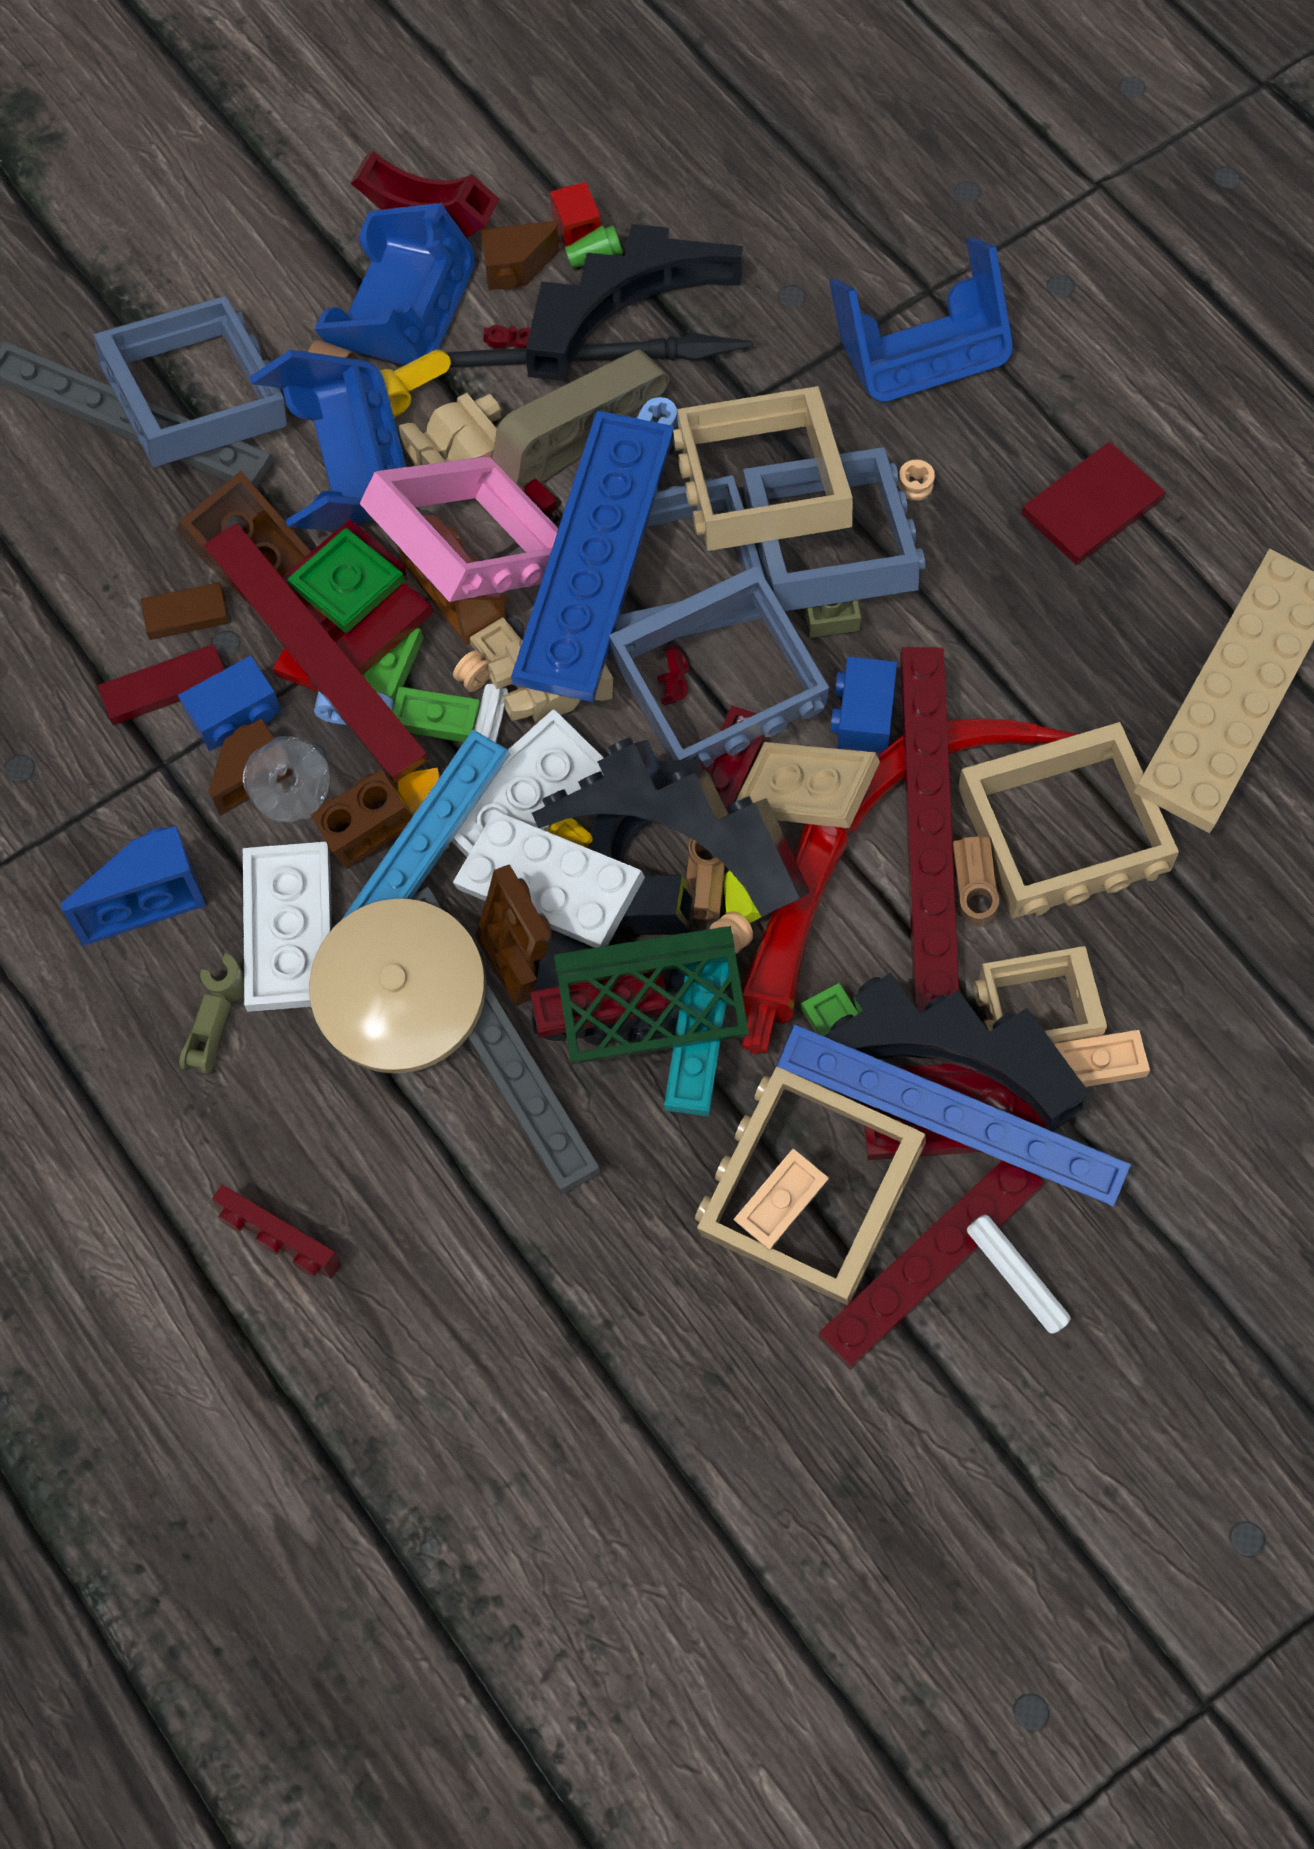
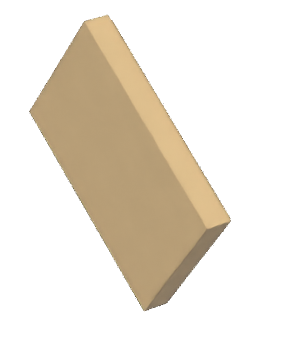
M764 742L735 802L748 796L751 797L753 803L767 798L776 820L850 828L880 761L876 752Z

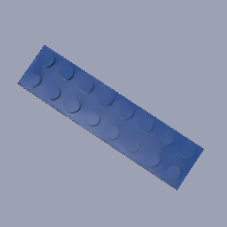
M596 411L511 675L512 685L594 702L610 649L609 635L615 633L672 445L674 426Z

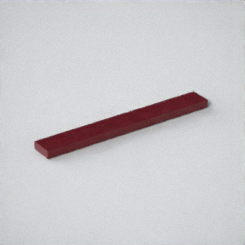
M237 523L203 545L206 553L393 783H396L428 760L424 749Z

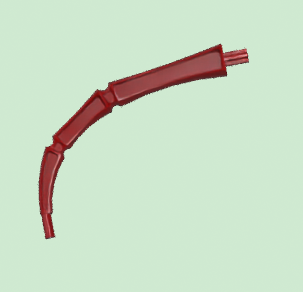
M977 718L947 721L948 755L983 745L1008 743L1034 745L1035 742L1047 744L1078 735L1077 733L1014 720ZM903 734L877 755L880 763L850 828L804 824L794 853V859L810 893L772 912L755 956L741 985L745 1014L748 1016L747 1026L749 1036L743 1038L742 1049L750 1050L751 1054L758 1055L759 1052L767 1054L774 1022L784 1024L794 1016L799 973L811 925L827 883L849 843L847 833L856 832L868 812L883 795L905 778Z

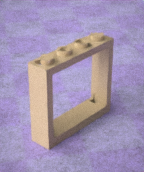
M818 386L677 409L678 429L673 430V445L675 451L682 450L683 453L678 454L682 479L689 478L690 482L685 483L689 507L696 506L697 511H693L695 533L697 536H704L707 551L852 527L853 497ZM806 427L826 496L713 514L695 444Z
M1120 722L961 770L958 790L977 835L980 837H990L995 879L1012 919L1035 913L1037 917L1046 913L1050 907L1066 903L1068 906L1077 905L1087 900L1092 894L1105 890L1107 893H1116L1127 888L1132 882L1145 878L1147 881H1155L1159 874L1172 870L1179 851L1158 805L1134 793L1144 773ZM1113 758L1152 848L1024 886L987 795Z
M776 1066L771 1078L765 1075L757 1088L754 1099L759 1101L752 1117L745 1115L739 1124L735 1134V1140L739 1141L733 1156L725 1155L717 1169L715 1180L719 1181V1184L712 1198L705 1196L697 1210L695 1220L700 1222L697 1229L702 1237L838 1302L848 1305L858 1288L926 1144L925 1133ZM784 1089L901 1142L836 1279L772 1248L769 1251L761 1243L719 1224Z

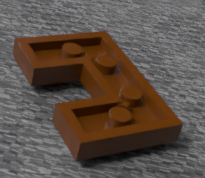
M508 864L495 869L493 872L476 938L512 1002L517 1006L531 999L530 992L534 990L537 981V971L533 962L545 957L552 931L546 916L538 913L533 905L527 883L524 879L518 878L511 865Z

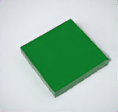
M345 528L287 580L290 588L342 631L348 633L404 582V576L391 563Z

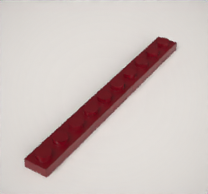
M902 647L900 652L913 1004L920 1014L925 1012L926 1005L934 998L942 994L950 996L959 990L944 647Z

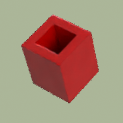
M586 182L565 186L550 192L553 221L557 222V230L564 247L572 245L601 226L600 214Z

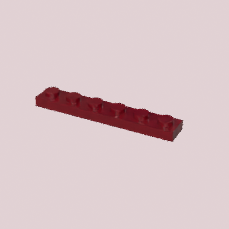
M1002 1160L818 1333L819 1339L851 1370L980 1248L967 1232L968 1226L974 1220L986 1214L1000 1229L1043 1188L1045 1182L1036 1174Z

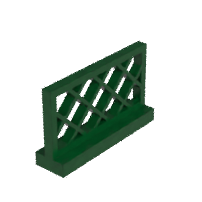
M731 926L554 954L572 1065L749 1036ZM727 960L729 977L719 990L699 977L708 963ZM698 965L693 972L686 968V966ZM676 968L689 977L675 997L655 984L664 970ZM654 972L649 979L642 975L644 973ZM633 976L644 984L631 1004L611 991L620 977ZM610 979L605 986L597 982ZM694 982L714 995L701 1015L680 1002ZM589 983L600 991L586 1012L571 1002L570 985ZM730 985L732 986L734 1000L725 995ZM650 989L670 1002L656 1022L636 1009ZM606 996L626 1009L612 1029H609L592 1017ZM719 1000H721L736 1011L738 1026L719 1029L706 1020V1018ZM675 1007L696 1020L685 1035L674 1036L661 1027ZM573 1011L581 1016L576 1025L574 1023ZM631 1014L651 1027L641 1042L629 1043L617 1034ZM587 1021L607 1034L597 1049L579 1052L577 1035ZM701 1025H703L709 1030L697 1032ZM657 1032L665 1037L652 1040ZM613 1039L619 1044H621L617 1046L608 1047V1045L611 1043Z

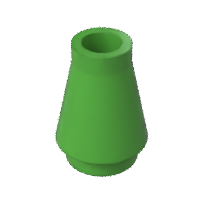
M602 225L572 245L565 247L572 269L584 266L587 252L623 255L614 226L604 228Z

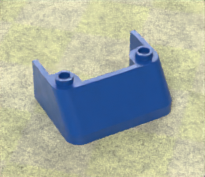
M975 237L966 239L973 277L957 282L949 291L947 304L950 316L880 337L877 322L871 316L860 313L856 289L837 279L829 281L841 342L867 394L879 401H890L1001 366L1009 359L1013 344L996 246Z
M290 349L250 376L251 383L282 388L288 409L300 419L314 421L331 491H323L316 495L312 504L287 518V527L336 531L349 519L356 525L374 521L360 505L374 472L406 467L384 378L379 369L368 361Z

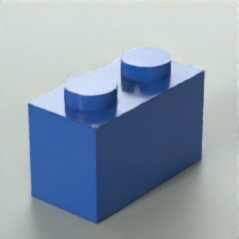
M251 655L178 695L185 715L209 752L219 746H223L224 739L231 736L237 728L246 724H252L259 719H262L264 724H267L276 714L281 712L274 690Z
M847 656L846 672H837L835 696L843 697L842 708H833L830 733H839L837 749L876 752L880 754L888 747L897 668L896 661Z

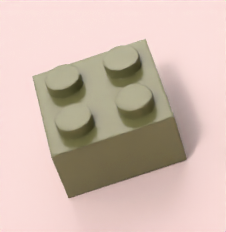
M858 600L804 608L810 638L860 631L861 614Z

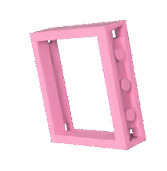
M490 456L375 471L360 502V505L449 602L541 584L558 532L557 526ZM475 498L526 553L466 563L415 507Z

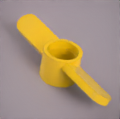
M431 351L395 371L391 369L380 370L385 381L394 418L401 415L411 403L409 391L444 374L449 369L451 361L444 351Z

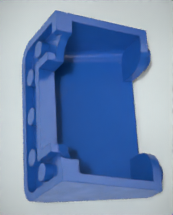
M441 203L369 211L359 234V242L371 260V264L349 312L346 314L337 307L325 309L314 330L323 341L358 354L405 366L431 351L439 350L475 265L474 251L467 238Z

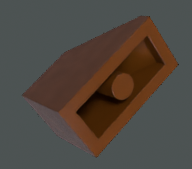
M556 221L481 229L488 290H506L527 286L559 252Z
M262 719L237 728L231 736L224 739L209 788V794L220 816L292 775L285 753Z

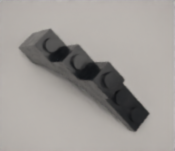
M631 224L625 256L587 252L580 285L541 281L526 346L528 377L566 381L573 360L587 338L606 320L627 306L647 297L682 287L708 284L740 285L743 246L669 239V227Z
M631 737L609 746L607 749L610 755L597 761L601 771L578 781L581 789L567 795L565 789L557 791L542 799L545 807L532 812L538 828L552 825L571 817L600 813L630 815L664 824L694 839L720 859L744 886L761 916L799 900L810 893L767 798L753 803L750 796L726 806L729 812L728 815L707 769L693 773L689 766L665 778L648 740L633 743Z
M889 973L882 979L874 977L865 982L859 988L858 994L854 996L859 1014L856 1016L849 1014L840 1018L832 1025L831 1032L824 1035L828 1039L877 1059L894 1057L936 1059L972 1069L1002 1084L1026 1102L1052 1131L1090 1108V1092L1028 1008H1025L1018 1014L1009 1012L1003 1015L993 1024V1030L989 1032L959 990L950 996L942 994L934 998L926 1005L925 1012L920 1014L892 973Z

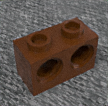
M383 769L361 778L356 786L338 797L328 799L322 804L320 809L310 814L332 853L346 869L398 837L413 817L398 789ZM386 800L382 807L375 809L379 802ZM351 822L346 830L339 832L343 825Z

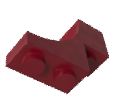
M374 151L364 157L350 183L380 210L441 203L466 238L486 226L499 201V198L472 174L455 180L427 179L392 165Z

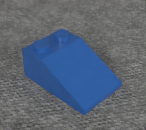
M176 826L156 828L147 832L145 836L132 840L60 904L63 914L82 946L206 906L193 862Z

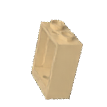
M1082 946L982 964L979 978L973 982V989L978 1007H985L988 1020L984 1021L983 1024L989 1032L993 1030V1024L1003 1016L996 988L1065 976L1078 1025L1047 1030L1045 1033L1053 1044L1103 1036L1107 1024L1086 947Z

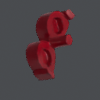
M502 325L485 327L483 342L487 343L490 347L499 349L507 347L526 348L530 328H521L517 331L515 326H510L509 330Z
M676 646L664 649L667 654L670 672L657 677L660 684L666 682L665 698L661 699V703L665 706L684 699L688 693V684L684 674L689 672V664L684 654Z

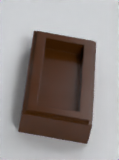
M220 582L141 599L146 633L149 640L229 623L224 593Z

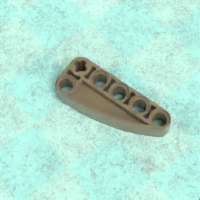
M635 350L506 415L496 431L492 459L522 491L525 490L523 486L534 478L541 483L581 459L597 410L636 418L647 401L659 397L665 391L670 377L643 350Z

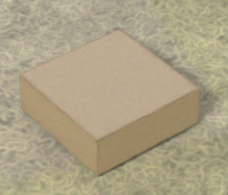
M504 617L469 637L470 644L474 650L482 653L483 660H489L490 662L506 655V644L516 640L518 643L521 641Z

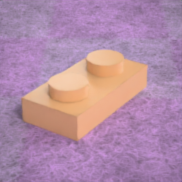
M1139 1030L1054 1044L1085 1087L1147 1077L1150 1072Z
M792 1149L734 1218V1221L770 1251L829 1178L795 1149Z

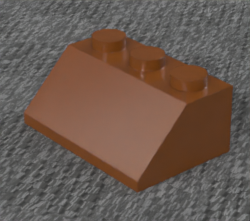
M421 514L466 563L479 561L474 554L468 556L464 551L462 540L452 526L446 528L437 515ZM398 546L400 560L465 645L470 644L469 637L502 617L506 620L504 604L507 603V598L504 592L449 602Z

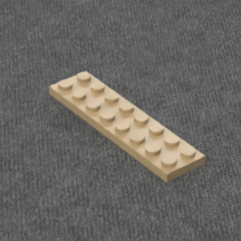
M1269 548L1134 790L1135 794L1210 834L1314 641V571Z

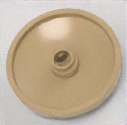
M389 899L374 902L357 909L343 918L328 933L321 943L312 964L309 994L312 1011L320 1030L342 1055L370 1070L384 1073H407L435 1065L455 1052L465 1042L475 1028L484 1006L486 976L477 946L467 930L453 916L439 907L426 902L412 899Z

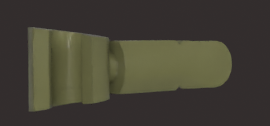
M224 953L222 960L228 969V973L223 980L217 981L209 970L201 969L200 978L202 984L209 991L210 995H202L191 1031L180 1054L179 1064L181 1069L188 1070L190 1067L201 1068L203 1074L209 1075L214 1068L231 1002L238 1001L244 996V971L229 954ZM200 1041L207 1042L204 1051L197 1050Z

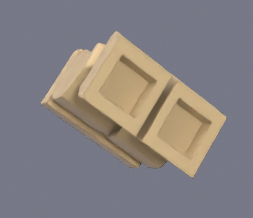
M465 393L457 398V402L445 404L434 410L425 433H422L414 423L399 425L401 448L415 466L485 456L492 458L498 428L492 422L501 418V409L498 402L491 394L473 401L468 393Z
M516 640L506 644V655L488 664V675L496 689L512 684L511 675L523 640L519 643ZM606 663L595 695V700L599 701L612 699L613 677ZM517 686L518 690L503 695V703L511 721L532 716L535 724L543 719L552 709L563 715L573 711L581 701L576 698Z

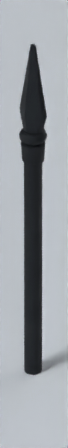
M690 333L679 338L669 336L667 340L665 338H658L643 342L587 344L581 347L573 361L619 359L635 350H643L651 359H666V356H668L671 360L681 357L695 361L753 346V342ZM526 348L446 352L451 361L449 368L527 364Z

